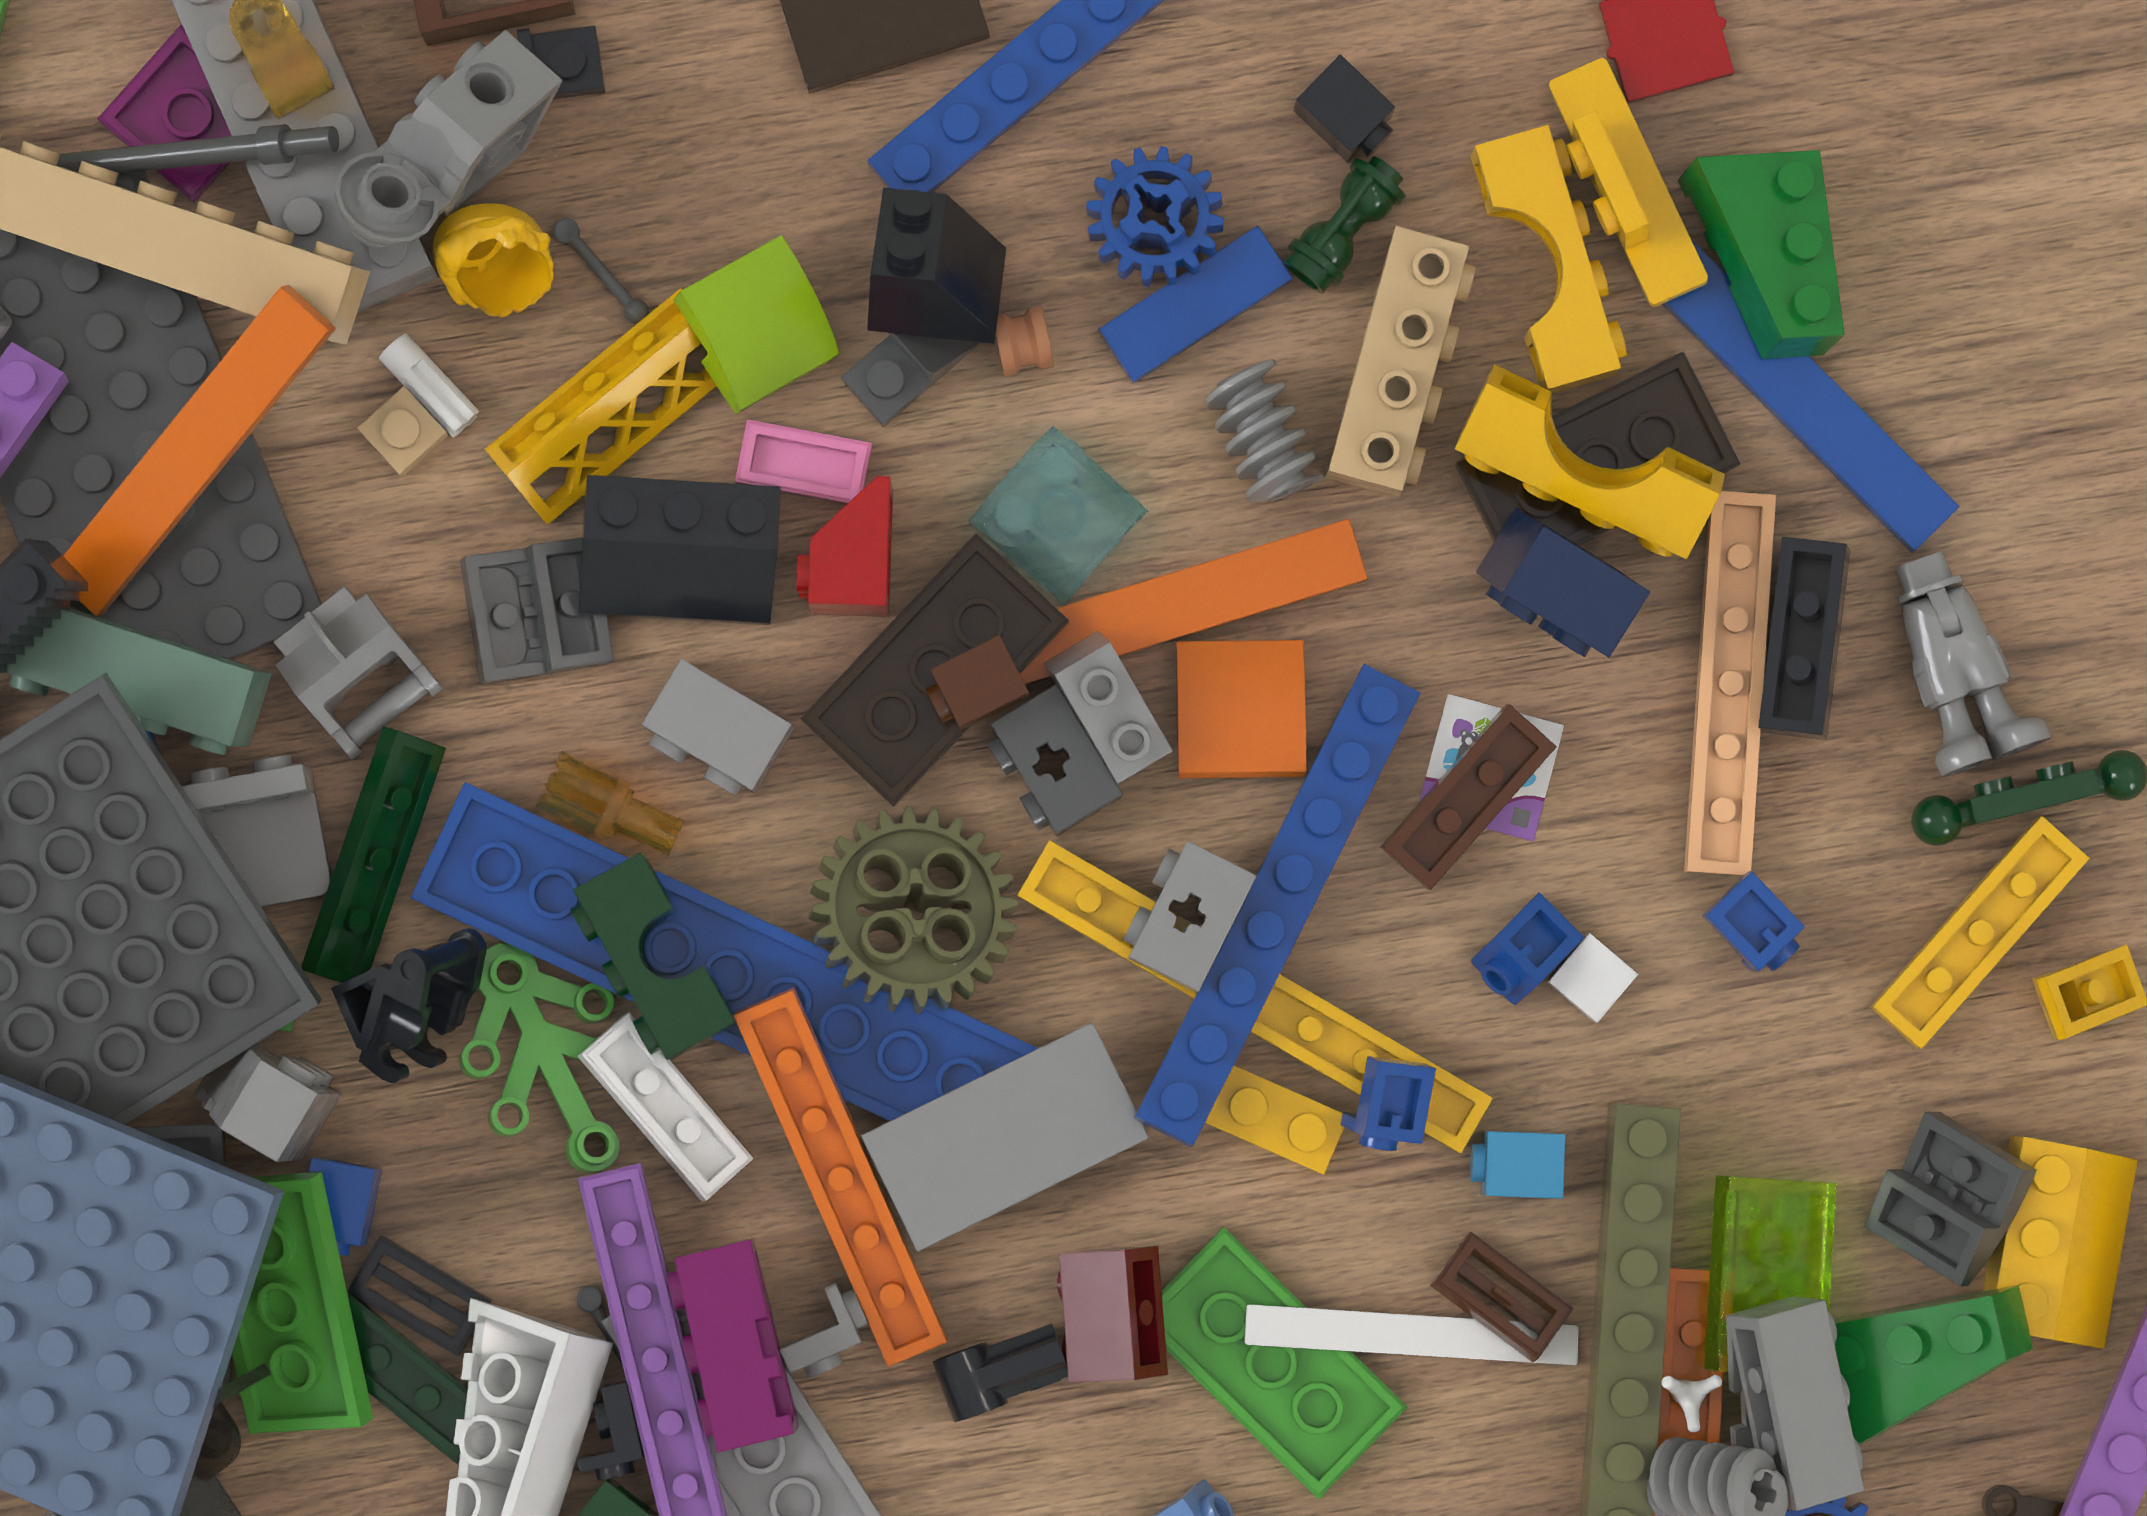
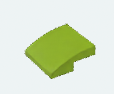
M782 235L686 287L673 299L708 354L701 363L735 415L832 361L840 354L823 308L806 274Z

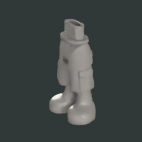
M1943 551L1897 567L1896 571L1905 594L1897 599L1899 605L1903 606L1902 615L1905 634L1914 661H1912L1913 677L1916 679L1924 708L1929 707L1931 711L1938 709L1942 722L1943 747L1937 752L1935 757V765L1941 778L1974 769L1989 762L1992 758L1994 761L2003 759L2051 739L2048 725L2042 718L2018 716L2006 700L2001 687L2008 683V679L2012 678V674L2000 649L2001 646L1995 636L1988 633L1973 598L1967 589L1960 585L1964 582L1961 575L1952 576ZM1966 695L1975 697L1985 728L1986 740L1977 734L1963 700Z

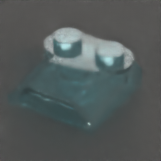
M1052 426L990 493L969 520V524L1065 606L1123 537L1148 513V510L1089 458L1075 441L1065 437Z

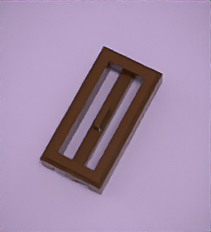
M1469 1232L1464 1237L1456 1252L1451 1255L1441 1273L1436 1276L1430 1285L1531 1362L1539 1359L1574 1309L1472 1232ZM1473 1255L1549 1312L1552 1316L1548 1322L1544 1321L1466 1262L1468 1257ZM1456 1274L1537 1334V1338L1533 1340L1453 1280Z

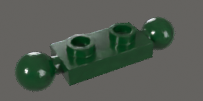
M2117 750L2107 754L2101 760L2097 769L2076 773L2074 763L2071 761L2035 770L2038 782L2014 788L2011 776L1974 785L1976 797L1957 803L1942 795L1928 796L1922 799L1912 812V829L1922 842L1932 846H1942L1952 842L1958 836L1962 827L2102 793L2118 801L2131 800L2142 793L2146 787L2147 767L2142 758L2134 752Z

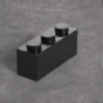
M1782 537L1758 726L1763 733L1827 740L1851 553L1848 545L1845 543Z

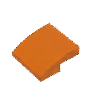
M1304 640L1176 642L1178 779L1306 777Z

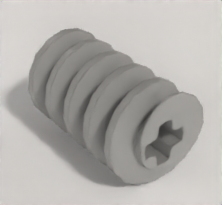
M1273 359L1249 366L1223 379L1205 400L1209 410L1228 409L1216 421L1215 427L1219 433H1238L1227 443L1225 450L1229 456H1248L1237 467L1235 473L1241 480L1258 479L1245 494L1250 503L1272 502L1302 491L1325 477V475L1305 476L1303 472L1317 456L1314 451L1295 453L1293 446L1307 433L1304 428L1285 429L1283 423L1297 410L1294 405L1275 406L1272 401L1286 388L1284 382L1264 383L1262 377L1276 365Z
M1674 1436L1663 1441L1656 1450L1650 1466V1476L1646 1491L1649 1506L1655 1516H1785L1790 1505L1789 1488L1786 1480L1778 1472L1774 1459L1766 1450L1747 1449L1746 1447L1736 1445L1727 1446L1721 1443H1708L1706 1441L1689 1440Z

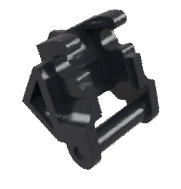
M466 928L453 933L446 943L434 945L424 951L417 948L402 951L396 955L392 964L385 963L331 988L356 1047L362 1050L358 1062L362 1063L382 1080L390 1083L408 1078L410 1073L407 1065L398 1063L392 1058L390 1051L395 1049L402 1050L415 1062L428 1068L445 1063L447 1059L445 1051L435 1048L430 1044L427 1032L429 1028H432L438 1034L445 1035L454 1031L456 1027L463 1025L468 1003L472 995L480 987L486 956V943L479 932Z

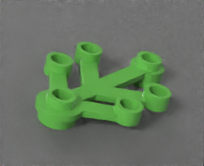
M508 943L493 945L486 950L481 983L478 988L485 1001L472 1040L462 1049L459 1055L460 1068L467 1077L475 1080L485 1079L497 1070L500 1064V1052L496 1042L510 1010L521 1032V1036L501 1097L491 1106L488 1112L490 1128L499 1136L512 1137L520 1133L527 1126L529 1110L526 1102L537 1069L539 1068L571 1131L565 1142V1155L569 1164L575 1170L584 1174L600 1173L611 1166L616 1160L620 1148L619 1139L616 1132L608 1124L595 1121L563 1057L566 1056L581 1061L577 1056L593 1043L596 1038L546 1022L534 998L573 1009L575 1015L581 1021L588 1024H596L603 1021L612 1012L614 1007L613 995L611 991L594 983L582 987L541 973L532 954ZM510 963L517 968L519 979L516 984L506 985L498 979L497 968L500 964ZM592 992L600 995L604 1002L602 1013L590 1014L584 1009L582 1000L586 993ZM482 1048L489 1053L491 1062L488 1069L476 1070L470 1065L468 1056L472 1049ZM509 1105L518 1111L520 1118L516 1127L506 1128L500 1124L497 1113L501 1106ZM595 1134L603 1139L605 1151L601 1157H592L586 1153L583 1143L587 1135Z

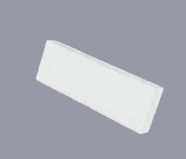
M630 1013L624 1014L577 1057L701 1202L707 1201L754 1158L670 1060H666L663 1052L660 1050L653 1055L648 1052L632 1022L635 1019Z

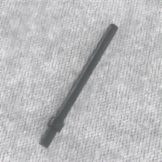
M287 124L262 126L257 129L256 134L61 153L57 165L78 172L81 161H85L118 173H129L258 159L263 165L284 164L292 162L294 156L336 152L339 148V134L334 126L291 130Z

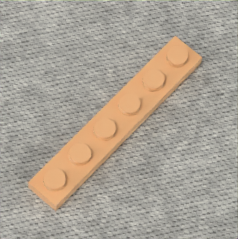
M1721 491L1708 518L1684 872L1743 877L1748 871H1751L1761 732L1758 726L1764 686L1776 495Z

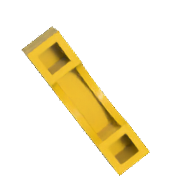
M1549 125L1475 145L1470 158L1488 217L1509 219L1532 230L1545 243L1555 264L1557 288L1553 304L1547 314L1530 327L1524 336L1538 385L1555 394L1615 376L1621 369L1619 358L1627 356L1625 340L1618 321L1608 322L1601 298L1609 295L1608 285L1600 261L1598 259L1589 261L1583 237L1590 236V225L1581 199L1571 201L1564 177L1572 175V166L1563 139L1553 141Z
M1494 364L1461 431L1455 450L1464 453L1466 461L1481 471L1490 474H1497L1499 471H1502L1523 481V487L1540 499L1556 501L1558 498L1579 508L1581 515L1594 525L1605 529H1613L1617 526L1638 536L1639 543L1655 554L1669 557L1674 553L1687 560L1721 494L1725 474L1669 447L1665 448L1653 459L1631 468L1609 469L1590 464L1575 455L1558 435L1552 417V391Z

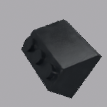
M587 475L584 498L578 614L770 625L778 549L780 487Z

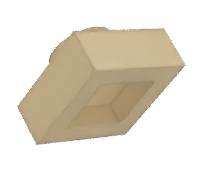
M405 386L398 390L357 427L401 477L405 476L449 436Z

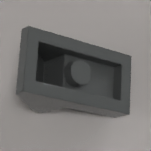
M888 333L889 336L841 377V380L884 428L974 350L979 343Z

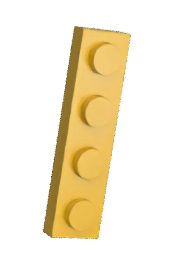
M2043 816L2037 817L1874 1001L1870 1008L1917 1050L1922 1049L2090 858Z

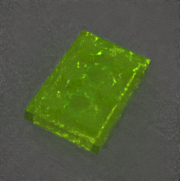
M1715 1175L1705 1370L1728 1372L1726 1315L1792 1296L1825 1300L1827 1310L1829 1311L1836 1183Z

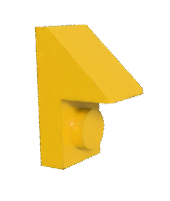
M2127 944L2107 950L2070 966L2031 978L2051 1034L2058 1041L2147 1006V997Z

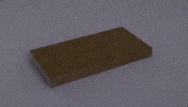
M1684 351L1552 416L1555 428L1564 444L1579 458L1595 466L1609 469L1635 467L1653 459L1667 447L1722 473H1726L1740 465ZM1466 459L1455 465L1493 542L1516 507L1577 545H1581L1611 530L1589 522L1581 515L1579 508L1558 498L1556 501H1546L1532 495L1523 487V481L1502 471H1499L1497 474H1490L1475 468Z
M976 533L800 719L887 802L895 807L971 727L969 726L960 731L954 718L944 723L941 722L925 690L936 684L930 669L1000 635L1019 674H1021L1069 623V620Z

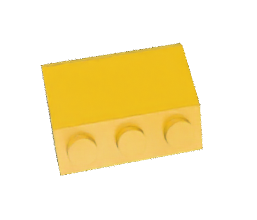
M2010 1136L2007 1152L2037 1169L2016 1216L1997 1248L1988 1259L1983 1291L2019 1285L2030 1336L2105 1349L2138 1160L2028 1137Z

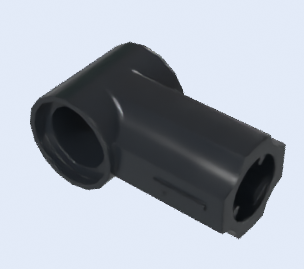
M1052 1323L988 1346L987 1342L980 1343L932 1361L953 1422L962 1421L1007 1404V1398L1042 1388L1068 1377V1367Z

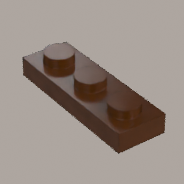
M1505 704L1380 848L1426 889L1432 890L1557 746L1512 705Z

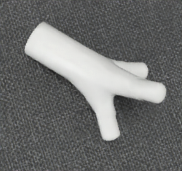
M1713 1375L1701 1381H1690L1665 1376L1661 1382L1662 1386L1669 1390L1675 1402L1681 1405L1685 1413L1688 1430L1690 1432L1699 1431V1409L1702 1401L1712 1390L1721 1387V1377Z

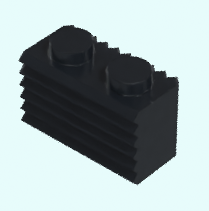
M26 538L0 564V673H7V664H16V655H25V646H34V637H43V628H52V619H61V610H70V601H79V591L88 592V582L48 541Z

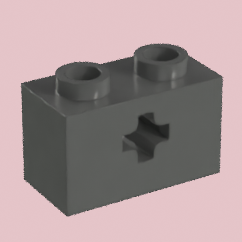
M1057 684L991 723V729L996 738L989 741L987 745L1006 776L1017 770L1029 790L1027 794L1019 799L1039 831L1050 825L1057 837L1122 798L1123 793ZM1045 747L1053 755L1064 752L1068 757V760L1062 765V772L1065 777L1056 782L1049 773L1039 777L1034 771V768L1040 764L1038 751Z

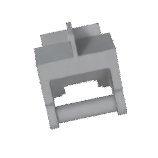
M345 585L329 596V599L314 611H308L304 614V619L291 629H287L274 640L275 645L285 656L284 659L276 664V667L298 699L326 731L333 736L352 760L363 752L359 746L380 731L383 726L394 720L428 692L434 696L443 689L423 661L406 644L368 594H365L356 601L355 596ZM401 658L412 673L343 726L333 713L334 709L346 699L343 695L380 666L384 665L387 667Z

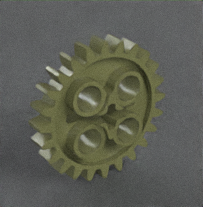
M906 806L900 823L894 824L890 815L884 809L877 816L876 831H873L862 820H858L852 830L856 844L848 838L839 835L833 845V849L839 859L823 857L818 869L828 879L814 880L810 894L826 902L812 906L808 916L809 920L826 923L827 926L816 932L813 942L814 945L818 946L833 945L834 949L827 957L824 965L827 969L835 968L842 964L846 965L848 971L842 983L845 989L854 985L860 979L867 984L864 1002H871L882 991L888 993L889 1011L895 1012L902 997H910L915 1013L921 1014L928 997L933 996L937 1005L943 1011L948 1009L951 1003V989H954L964 999H970L975 991L971 976L980 982L988 984L995 972L987 960L1003 963L1008 955L1009 950L998 940L1012 939L1017 926L1001 917L1014 914L1018 907V900L1003 897L1000 894L1010 887L1014 880L1011 874H993L992 871L1002 857L1000 851L984 856L978 852L985 836L984 833L979 832L968 840L960 837L963 825L962 818H956L947 829L939 827L938 809L933 808L925 823H917L912 807ZM935 867L947 868L957 877L959 885L953 889H941L931 882L927 871ZM871 869L884 870L894 879L895 888L889 891L875 890L866 882L864 873ZM906 900L915 901L917 911L924 912L921 920L912 919L911 910L903 908ZM955 904H966L970 911L963 913L960 910L951 909V907ZM864 907L868 910L879 912H875L871 916H861L858 914L857 908ZM941 928L951 929L961 938L963 948L953 952L941 949L934 942L932 932ZM877 930L887 931L898 940L900 949L889 954L881 953L870 944L868 934Z

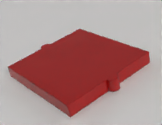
M1605 0L1598 4L1610 43L1606 55L1608 59L1615 61L1627 103L1734 74L1722 31L1726 26V20L1723 17H1718L1714 0Z

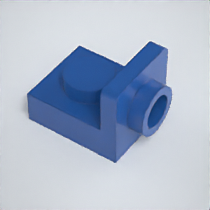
M1748 871L1702 915L1743 958L1741 962L1750 971H1760L1765 965L1771 971L1779 968L1800 947L1794 937L1805 928L1752 871Z
M1539 892L1471 959V963L1481 973L1482 979L1492 991L1504 996L1510 1003L1516 1005L1534 990L1585 937Z
M1367 1056L1357 1114L1343 1112L1340 1125L1359 1134V1144L1369 1148L1396 1151L1398 1141L1422 1144L1436 1068L1424 1063Z

